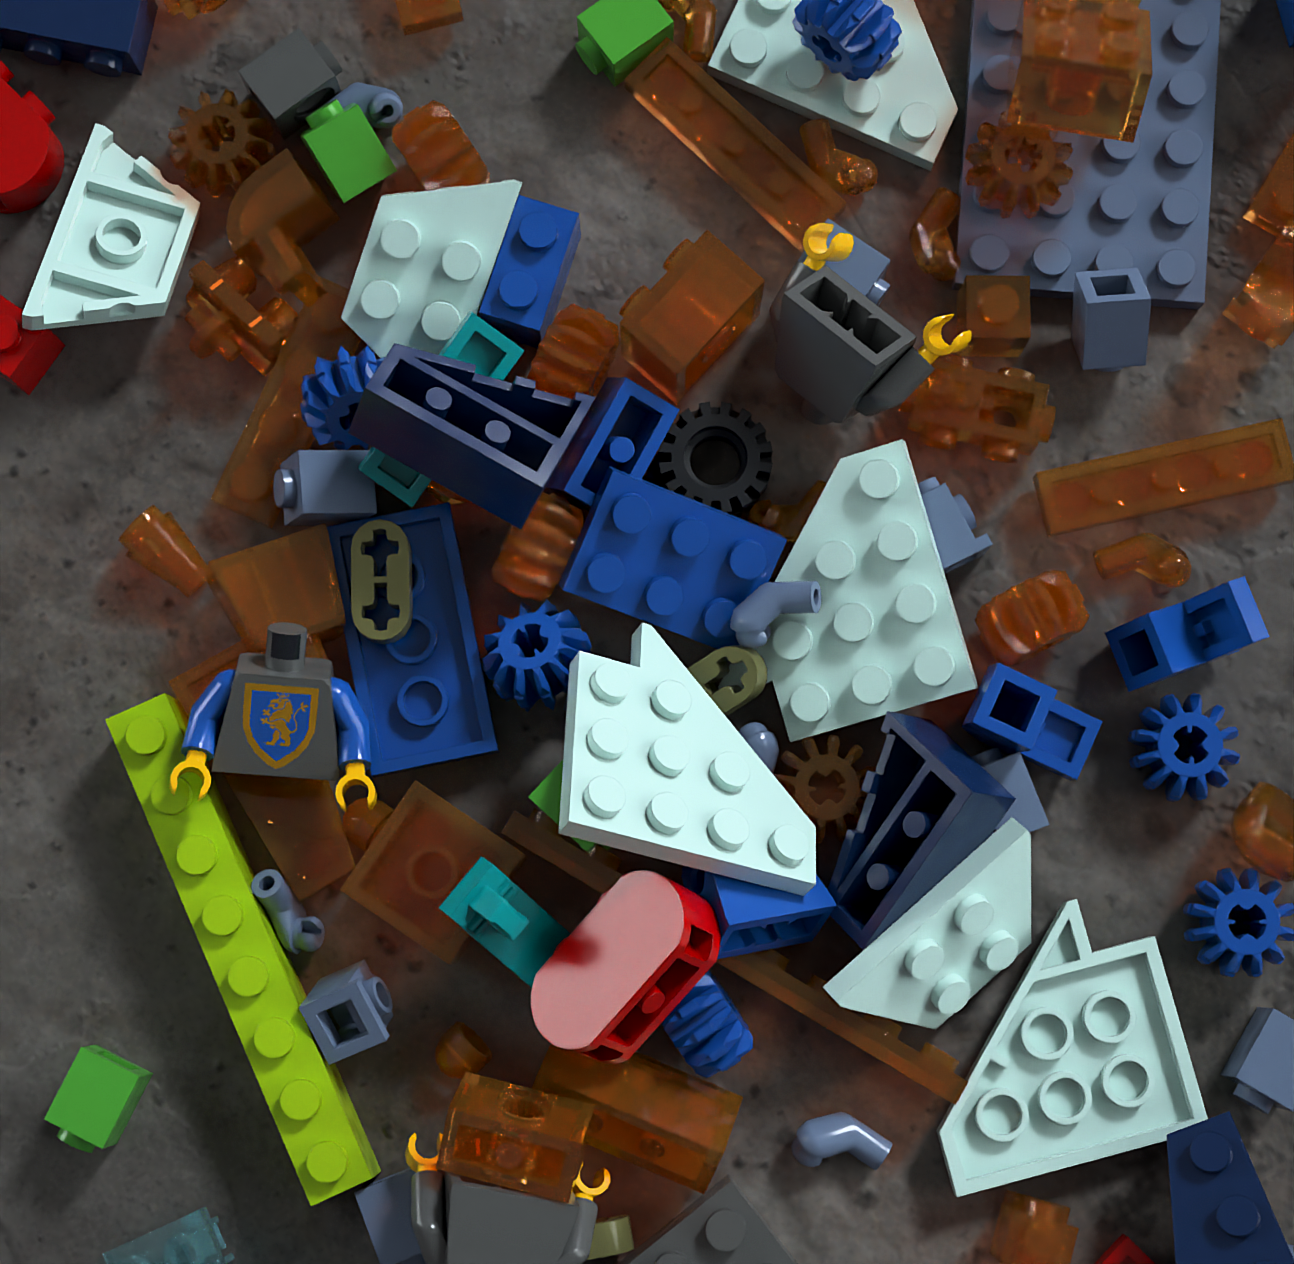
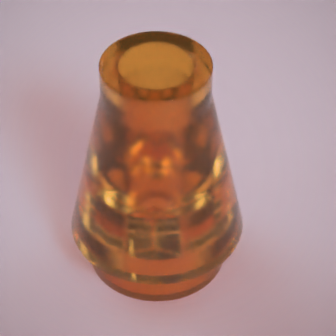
M155 505L150 506L140 514L118 539L128 549L125 555L127 558L176 587L187 598L193 595L214 573V570L203 560L171 511L164 514Z

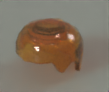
M1261 781L1243 798L1233 812L1231 820L1233 841L1239 854L1253 869L1271 878L1290 882L1294 880V800L1273 784Z

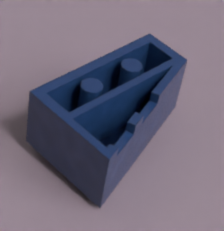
M394 343L365 387L348 433L513 526L522 529L576 436L595 397L576 392L573 398L570 399L535 389L536 381L516 376L514 382L510 383L475 373V364Z
M887 711L881 728L882 732L887 733V737L876 770H867L861 790L868 794L856 830H847L828 887V891L836 903V907L830 916L862 950L867 948L985 842L1016 800L1014 796L930 719Z
M1230 1111L1167 1134L1176 1264H1294V1258Z

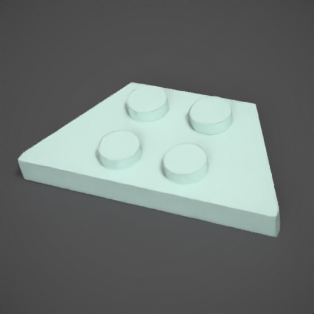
M95 123L24 307L22 313V328L33 331L165 316L199 219L200 202L179 185L167 182L162 177L160 170L143 156H140L137 160L133 159L113 143V132L103 125Z
M512 179L479 185H462L438 188L437 190L382 195L341 319L380 358L386 357L394 343L438 355L468 312L471 311L476 315L478 313L522 182Z
M1011 817L823 986L824 990L840 1007L936 1030L950 1016L961 1010L972 996L1001 970L1007 968L1031 944V835L1028 830Z

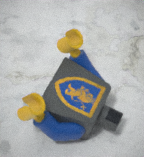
M289 622L270 624L267 627L265 654L241 653L236 669H227L215 676L191 708L181 747V753L186 756V759L174 768L170 777L169 788L173 795H175L178 777L183 773L193 772L201 778L203 783L198 801L206 797L211 785V775L205 766V762L213 759L212 772L338 781L340 769L346 774L339 780L335 791L336 799L341 809L346 812L345 793L347 789L354 785H362L368 789L369 810L373 809L377 802V793L373 782L365 775V771L371 768L372 765L369 719L349 683L334 677L332 661L322 658L305 657L306 627Z

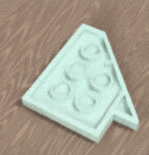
M738 0L708 63V75L924 169L932 170L956 117L958 107L914 0H881L885 5L893 8L894 15L892 18L900 25L902 33L898 37L899 45L893 50L891 59L880 71L876 70L869 79L859 78L857 81L846 79L841 72L838 74L831 73L825 63L815 60V54L811 49L802 45V36L795 30L792 23L796 16L794 9L802 0Z
M901 439L841 458L775 582L817 581L821 589L820 610L818 613L780 614L768 624L771 635L766 644L758 648H752L765 661L767 667L766 684L773 682L790 742L886 715L887 711L895 713L978 688L906 442ZM731 663L729 666L730 672L723 677L718 686L719 689L733 685H739L742 689L744 688L741 677L744 673L748 672L744 663Z
M642 622L632 634L630 664L583 651L577 653L569 665L558 834L802 896L806 895L816 885V826L652 625Z
M1077 899L1062 903L936 1130L953 1193L956 1197L1167 1141V1134L1208 1119L1155 936L1092 952Z

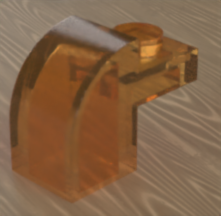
M286 148L253 172L237 190L227 216L228 240L233 252L259 276L265 275L280 295L283 296L291 291L309 308L329 294L301 248L339 221L340 217L311 172Z
M1289 218L1256 262L1222 313L1235 322L1245 333L1259 341L1265 342L1274 349L1278 344L1282 346L1294 331V221Z

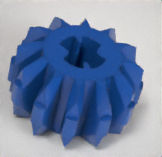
M802 0L794 9L796 16L792 23L795 30L802 36V45L811 49L815 54V60L825 63L831 73L838 74L841 72L848 80L869 79L876 70L880 71L891 59V53L899 45L898 37L902 30L899 23L892 18L894 15L893 8L885 5L881 0Z
M368 345L357 356H350L340 346L337 360L332 362L317 357L316 364L314 365L315 374L303 376L301 384L303 397L302 403H300L302 419L307 423V427H312L313 436L317 439L319 445L334 441V446L337 450H348L352 445H359L362 450H370L371 445L348 433L364 389L385 358L376 360L375 353L371 351Z
M546 599L536 612H532L530 606L521 601L519 616L510 619L498 614L497 625L501 632L484 635V647L488 654L482 658L484 662L483 669L487 677L494 681L493 687L502 699H505L506 702L515 698L519 707L524 708L528 712L538 699H542L546 707L554 710L555 696L561 692L568 694L569 665L579 651L592 653V644L587 633L581 630V625L576 615L571 613L569 609L559 613L556 606Z
M1192 693L1188 695L1183 706H1181L1174 694L1162 697L1160 699L1161 713L1151 707H1146L1139 713L1142 723L1148 730H1133L1128 735L1129 742L1145 747V753H1140L1129 759L1131 768H1140L1149 764L1153 771L1145 777L1143 786L1147 790H1152L1166 780V800L1171 802L1179 801L1184 794L1185 788L1194 801L1206 799L1208 796L1207 783L1216 788L1225 787L1229 783L1227 774L1219 765H1235L1240 760V755L1237 752L1223 748V742L1238 737L1239 730L1236 727L1218 729L1216 723L1223 717L1225 712L1221 705L1213 706L1202 715L1203 702L1200 694ZM1188 735L1193 741L1188 749L1192 756L1179 760L1174 754L1179 747L1176 739Z
M1224 868L1217 871V887L1206 880L1199 881L1195 885V890L1205 902V905L1197 903L1184 905L1183 913L1185 915L1200 919V927L1189 928L1184 932V937L1186 941L1206 940L1207 943L1197 956V960L1201 964H1210L1220 957L1219 969L1222 976L1234 977L1240 965H1242L1243 970L1249 977H1257L1263 973L1262 958L1272 964H1281L1284 961L1285 956L1274 941H1294V930L1289 927L1280 926V917L1294 914V904L1275 905L1273 903L1282 889V885L1277 880L1269 881L1259 888L1260 876L1257 869H1244L1238 880L1231 868ZM1246 910L1250 920L1244 921L1243 924L1250 925V931L1248 934H1232L1228 925L1235 924L1236 921L1228 919L1229 913L1231 911Z
M710 969L662 1022L665 1032L673 1041L675 1048L682 1054L686 1063L691 1065L696 1074L705 1078L711 1077L720 1071L724 1072L741 1061L742 1056L753 1049V1036L749 1031L748 1025Z

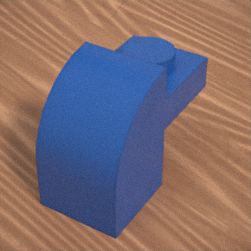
M1245 576L1223 583L1184 602L1147 613L1105 632L1128 692L1208 664L1270 637Z
M998 662L988 666L962 728L992 748L999 747L1000 751L1006 755L1020 752L1023 759L1073 781L1078 779L1103 721L1054 699L1058 690Z

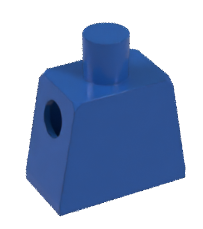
M688 866L682 867L684 887L704 897L716 913L721 933L720 950L717 959L813 941L836 907L833 897L817 874L816 885L806 895L802 896Z

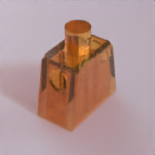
M325 523L208 561L206 580L209 588L249 653L265 654L267 627L273 623L289 622L307 628L305 657L328 660L322 644L341 637L346 620L329 533Z

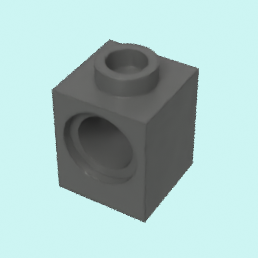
M299 28L238 70L249 95L284 140L308 123L305 119L308 115L341 92L336 78L342 72L338 61L323 41L320 40L312 45Z

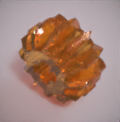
M226 88L219 102L213 104L208 93L200 91L198 102L201 108L195 112L189 107L179 106L178 115L185 126L169 128L168 138L173 145L178 147L171 153L170 159L176 169L186 170L184 179L191 188L197 189L206 183L211 197L219 199L224 192L226 184H231L237 195L244 196L246 186L243 179L250 176L254 180L264 182L266 173L259 162L275 159V148L272 143L267 141L274 133L273 127L269 119L258 118L260 109L257 103L250 98L238 104L234 92ZM231 137L233 142H224V138ZM212 146H221L220 151H213Z
M432 100L422 108L418 106L403 116L404 120L392 128V141L425 191L453 186L490 183V173L487 166L457 120H455L444 104Z
M1009 109L1001 113L998 126L989 122L982 123L976 134L979 142L969 144L965 154V159L974 165L966 174L967 185L985 186L978 198L980 207L991 204L995 199L1003 202L1000 208V215L1003 219L1011 216L1017 204H1019L1022 212L1028 219L1037 215L1040 209V202L1048 206H1054L1062 195L1059 186L1067 185L1073 175L1072 168L1063 163L1072 154V143L1053 142L1060 130L1058 121L1049 123L1041 129L1035 125L1038 120L1035 109L1027 112L1023 123H1018L1016 117ZM1010 157H1015L1017 163L1011 164L1007 162ZM1020 165H1030L1028 172H1022Z
M575 304L569 305L558 312L552 325L548 326L543 340L538 344L537 353L530 363L531 370L527 379L536 381L535 389L570 399L573 398L576 392L595 397L599 393L601 385L608 376L611 364L616 358L615 352L620 344L618 325L606 320L605 315L589 307L584 309Z
M543 492L523 528L519 529L512 524L509 526L491 569L493 581L507 588L506 591L523 599L528 597L541 602L551 596L567 566L584 522L582 510L569 504L567 499L553 493L549 495Z
M1053 570L1051 572L1045 571L1033 578L1029 577L1022 583L1011 586L1005 592L992 597L990 602L981 606L976 615L975 622L981 633L979 637L987 652L992 653L997 663L1012 666L1014 664L1018 665L1030 658H1035L1041 653L1053 649L1058 644L1071 639L1072 635L1083 630L1090 616L1083 604L1085 599L1077 584L1071 582L1066 571Z
M829 735L827 738L824 755H819L816 743L812 737L804 738L801 741V749L807 761L806 763L789 751H785L780 757L782 764L793 772L795 777L782 774L774 775L785 790H791V797L816 826L817 845L821 844L824 839L826 823H830L834 837L840 843L844 842L848 830L843 816L845 815L857 826L862 810L855 804L856 802L864 804L868 794L860 789L859 783L864 782L867 770H876L875 766H867L855 772L851 765L863 753V749L859 745H854L843 759L837 757L840 745L839 736ZM830 774L840 783L834 789V792L841 793V798L838 804L833 800L827 799L819 805L810 797L816 788L808 786V781L812 776L822 781Z

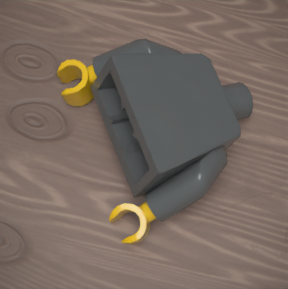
M818 223L807 229L803 238V247L808 256L803 263L799 261L795 263L774 298L769 311L777 342L775 371L781 380L803 397L800 408L802 415L808 421L818 425H826L831 422L845 423L857 413L865 416H874L902 404L936 369L932 363L940 355L943 356L962 351L968 346L972 335L970 330L964 331L953 340L951 345L945 343L941 335L942 327L946 322L950 321L954 314L943 315L927 322L923 331L924 344L918 350L914 348L916 335L829 267L824 266L826 261L839 262L846 259L852 252L854 245L851 234L838 233L831 240L830 246L827 249V237L834 227L833 224Z
M413 1133L409 1138L405 1152L406 1163L411 1170L416 1172L411 1177V1226L425 1264H583L588 1259L598 1213V1206L593 1202V1199L603 1193L610 1184V1174L607 1169L603 1167L595 1173L593 1188H588L581 1181L582 1159L565 1171L562 1185L447 1164L445 1175L437 1172V1170L443 1164L448 1151L447 1138L441 1133L438 1134V1155L429 1159L423 1158L417 1153L415 1148L416 1133Z

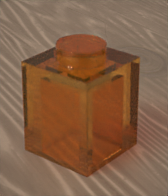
M966 275L957 294V336L968 330L972 332L968 346L962 351L957 352V357H1020L1031 338L1030 276Z

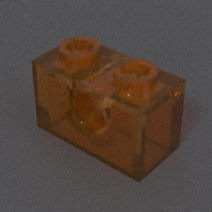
M465 1072L447 1111L436 1169L569 1203L582 1166L595 1105Z

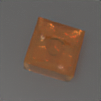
M1022 0L1009 55L1006 122L1134 143L1152 78L1150 11L1139 9L1134 4L1121 0H1111L1105 3L1085 0Z
M706 230L694 244L689 239L682 241L663 264L662 268L667 273L651 290L645 285L639 287L627 299L619 312L623 317L619 323L621 356L675 404L684 397L760 315L765 280L709 230Z
M415 780L340 890L446 963L456 964L473 938L442 912L439 906L481 856L494 864L511 881L528 856Z

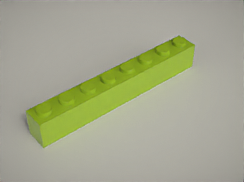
M163 693L105 719L310 1206L374 1178L381 1172L380 1166L336 1064H328L299 1010V1006L307 997L288 951L280 945L264 907L252 893L251 883L255 874L207 762H205V766L211 775V785L206 797L198 801L203 783L201 778L193 772H186L178 777L175 795L170 791L171 774L174 768L186 759V756L181 753V747L188 718L181 701Z

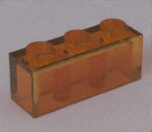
M550 1044L521 1116L705 1194L724 1154L743 1097L639 1052H635L628 1061L618 1064H603Z

